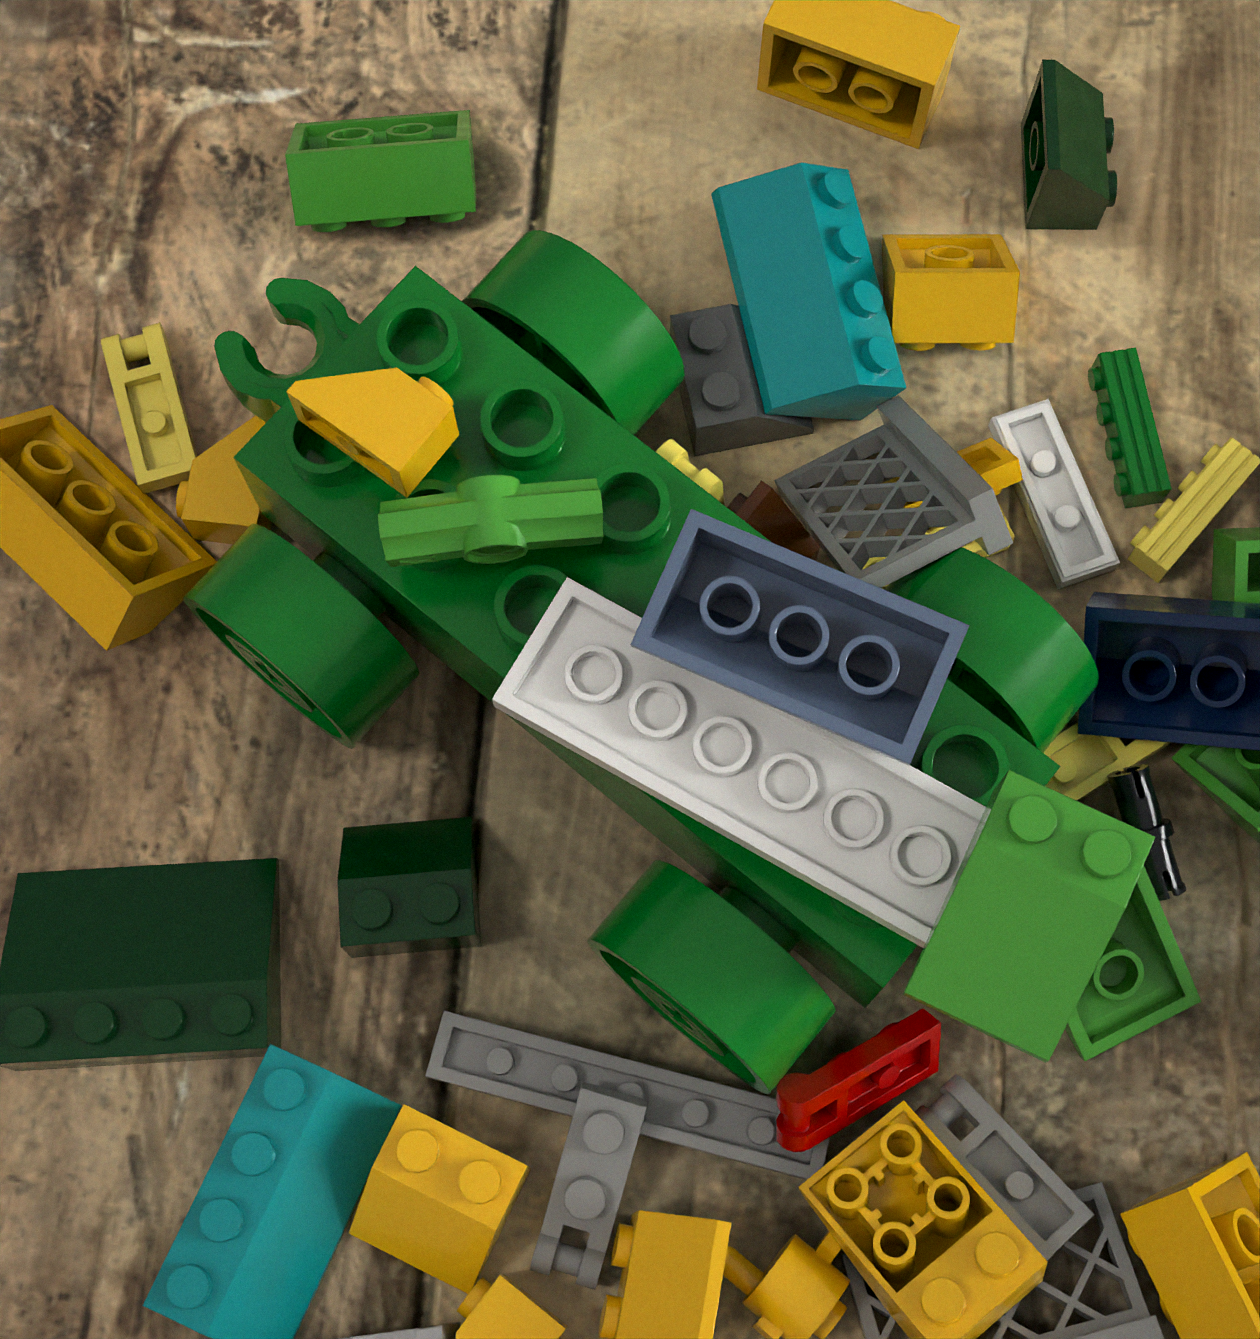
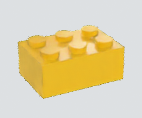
M774 0L763 22L757 90L919 149L943 95L961 26L946 21L942 16L934 12H921L890 0Z

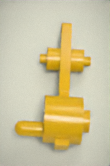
M829 1230L815 1249L797 1234H794L764 1272L758 1269L735 1248L728 1246L723 1276L746 1295L742 1304L758 1317L752 1327L764 1338L779 1339L781 1336L783 1339H809L814 1334L819 1339H825L847 1310V1306L839 1299L849 1285L850 1279L831 1264L842 1248Z

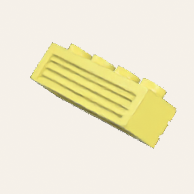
M1230 437L1222 448L1215 443L1200 461L1206 465L1199 474L1192 470L1177 488L1182 492L1178 499L1174 502L1168 498L1154 514V517L1159 521L1152 529L1144 525L1130 542L1135 549L1128 557V560L1155 582H1160L1260 464V458L1255 454L1253 455L1250 450L1242 446L1234 438Z

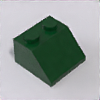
M1042 59L1021 122L1026 229L1097 230L1106 207H1113L1117 196L1116 171L1108 170L1107 154H1110L1114 140V122L1112 117H1104L1103 93L1056 60Z
M472 817L343 828L337 878L340 947L351 958L482 947Z

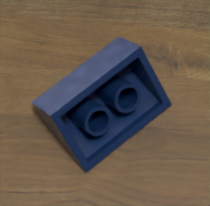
M1094 592L1086 605L1084 644L1094 659L1099 679L1094 691L1079 708L1078 734L1260 750V603Z

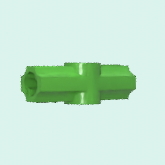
M479 476L459 483L455 492L380 502V512L378 514L380 540L384 550L385 561L390 567L438 562L440 560L461 557L471 563L496 564L519 559L525 556L528 550L602 544L604 537L602 499L597 478L520 484L519 479L512 476Z

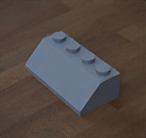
M691 509L630 645L633 648L909 766L970 625Z

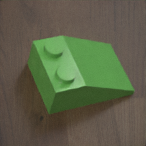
M1009 770L993 790L903 995L1045 1063L1048 1062L1128 904L1155 836Z
M1144 866L1128 904L1065 1028L1076 1051L1084 1061L1202 1002Z

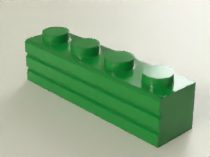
M1135 347L1126 350H1115L1113 352H1102L1097 355L1092 367L1088 370V382L1090 389L1096 391L1099 403L1096 407V414L1100 426H1105L1107 434L1105 452L1108 460L1114 463L1116 474L1113 481L1116 495L1118 497L1122 496L1125 509L1162 503L1172 488L1137 349Z

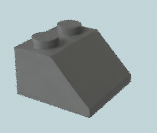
M727 304L670 315V336L681 355L684 365V379L678 387L694 457L813 434L814 426L811 417L765 414L739 306Z

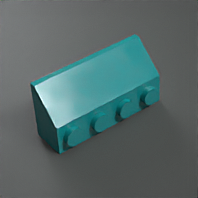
M801 162L718 187L712 192L711 196L765 414L862 420L875 411L878 405L892 399L905 390L904 376L849 170Z
M270 1044L142 1306L212 1339H294L364 1191L371 1168L402 1105Z

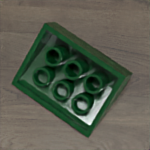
M277 858L17 874L0 964V1067L14 1071L263 1057L270 1044L281 1048L279 860Z

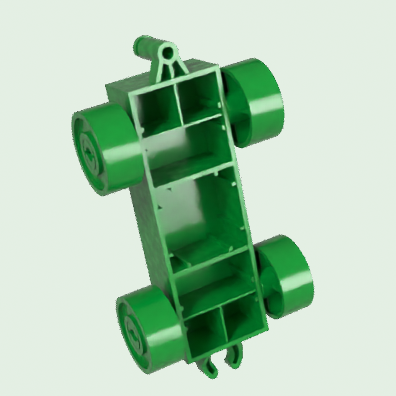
M532 230L525 233L462 301L417 266H414L360 324L348 317L344 305L330 291L308 280L291 278L272 280L266 287V296L274 317L281 324L300 326L310 331L317 342L315 356L309 365L299 372L285 375L275 374L265 369L259 362L255 348L243 335L235 331H225L218 335L215 340L214 348L220 371L229 389L246 409L266 422L233 458L262 514L312 554L315 559L311 560L299 549L271 530L258 524H252L183 599L200 622L249 670L315 726L348 748L353 749L420 674L416 663L409 653L378 620L383 613L493 703V696L567 577L642 618L691 509L771 542L634 436L683 381L685 373L681 355L661 321L630 286L593 255L567 239L550 232ZM396 367L415 381H418L421 377L429 378L442 387L454 402L452 407L455 413L459 436L407 498L455 492L459 483L467 479L486 475L512 476L519 479L520 484L597 478L603 508L604 537L602 544L528 550L526 555L519 559L496 564L471 563L461 557L440 560L438 562L390 567L385 561L379 534L378 514L380 512V502L406 499V497L299 421L286 391L298 380ZM962 547L886 585L884 588L886 591L970 625L910 766L985 807L993 790L1009 770L1045 786L1061 767L1044 754L1045 750L1098 684L1099 677L1096 664L1079 635L1048 602L1025 583L997 564ZM508 715L721 890L718 895L681 869L667 862L655 860L588 938L587 942L604 964L664 1020L713 1060L758 1091L765 1094L771 1093L835 1013V1006L826 992L789 954L792 950L796 951L861 1006L866 1008L918 946Z

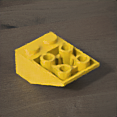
M904 1100L798 1187L801 1194L885 1309L910 1339H977L1043 1281L1048 1261Z

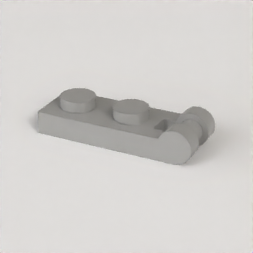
M957 1074L954 1075L940 1088L942 1096L929 1108L921 1105L914 1112L1046 1260L1050 1259L1094 1216V1213L965 1079ZM960 1116L968 1119L975 1127L961 1142L948 1129Z
M583 1082L532 1257L531 1271L549 1276L551 1270H556L577 1277V1285L596 1290L649 1101ZM564 1225L590 1233L585 1250L560 1242Z

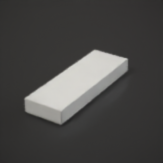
M1049 399L992 417L988 427L993 439L1019 459L1023 480L1013 485L1057 588L1060 589L1116 570L1120 561Z

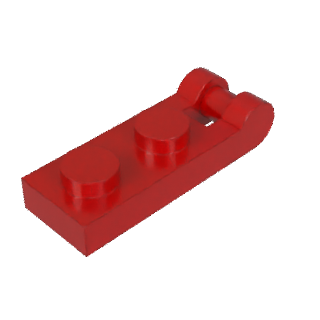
M922 1008L899 1022L887 1025L879 1034L852 1050L837 1054L826 1065L809 1075L790 1073L783 1076L776 1086V1103L781 1112L776 1119L777 1142L788 1151L803 1152L809 1150L938 1072L942 1023Z

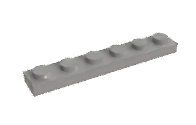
M448 1011L443 1012L425 1075L428 1079L573 1117L580 1088L583 1082L649 1101L640 1136L804 1180L810 1178L824 1166L830 1140L829 1137L803 1152L788 1151L780 1146L776 1138V1119L781 1112L777 1107L775 1098Z

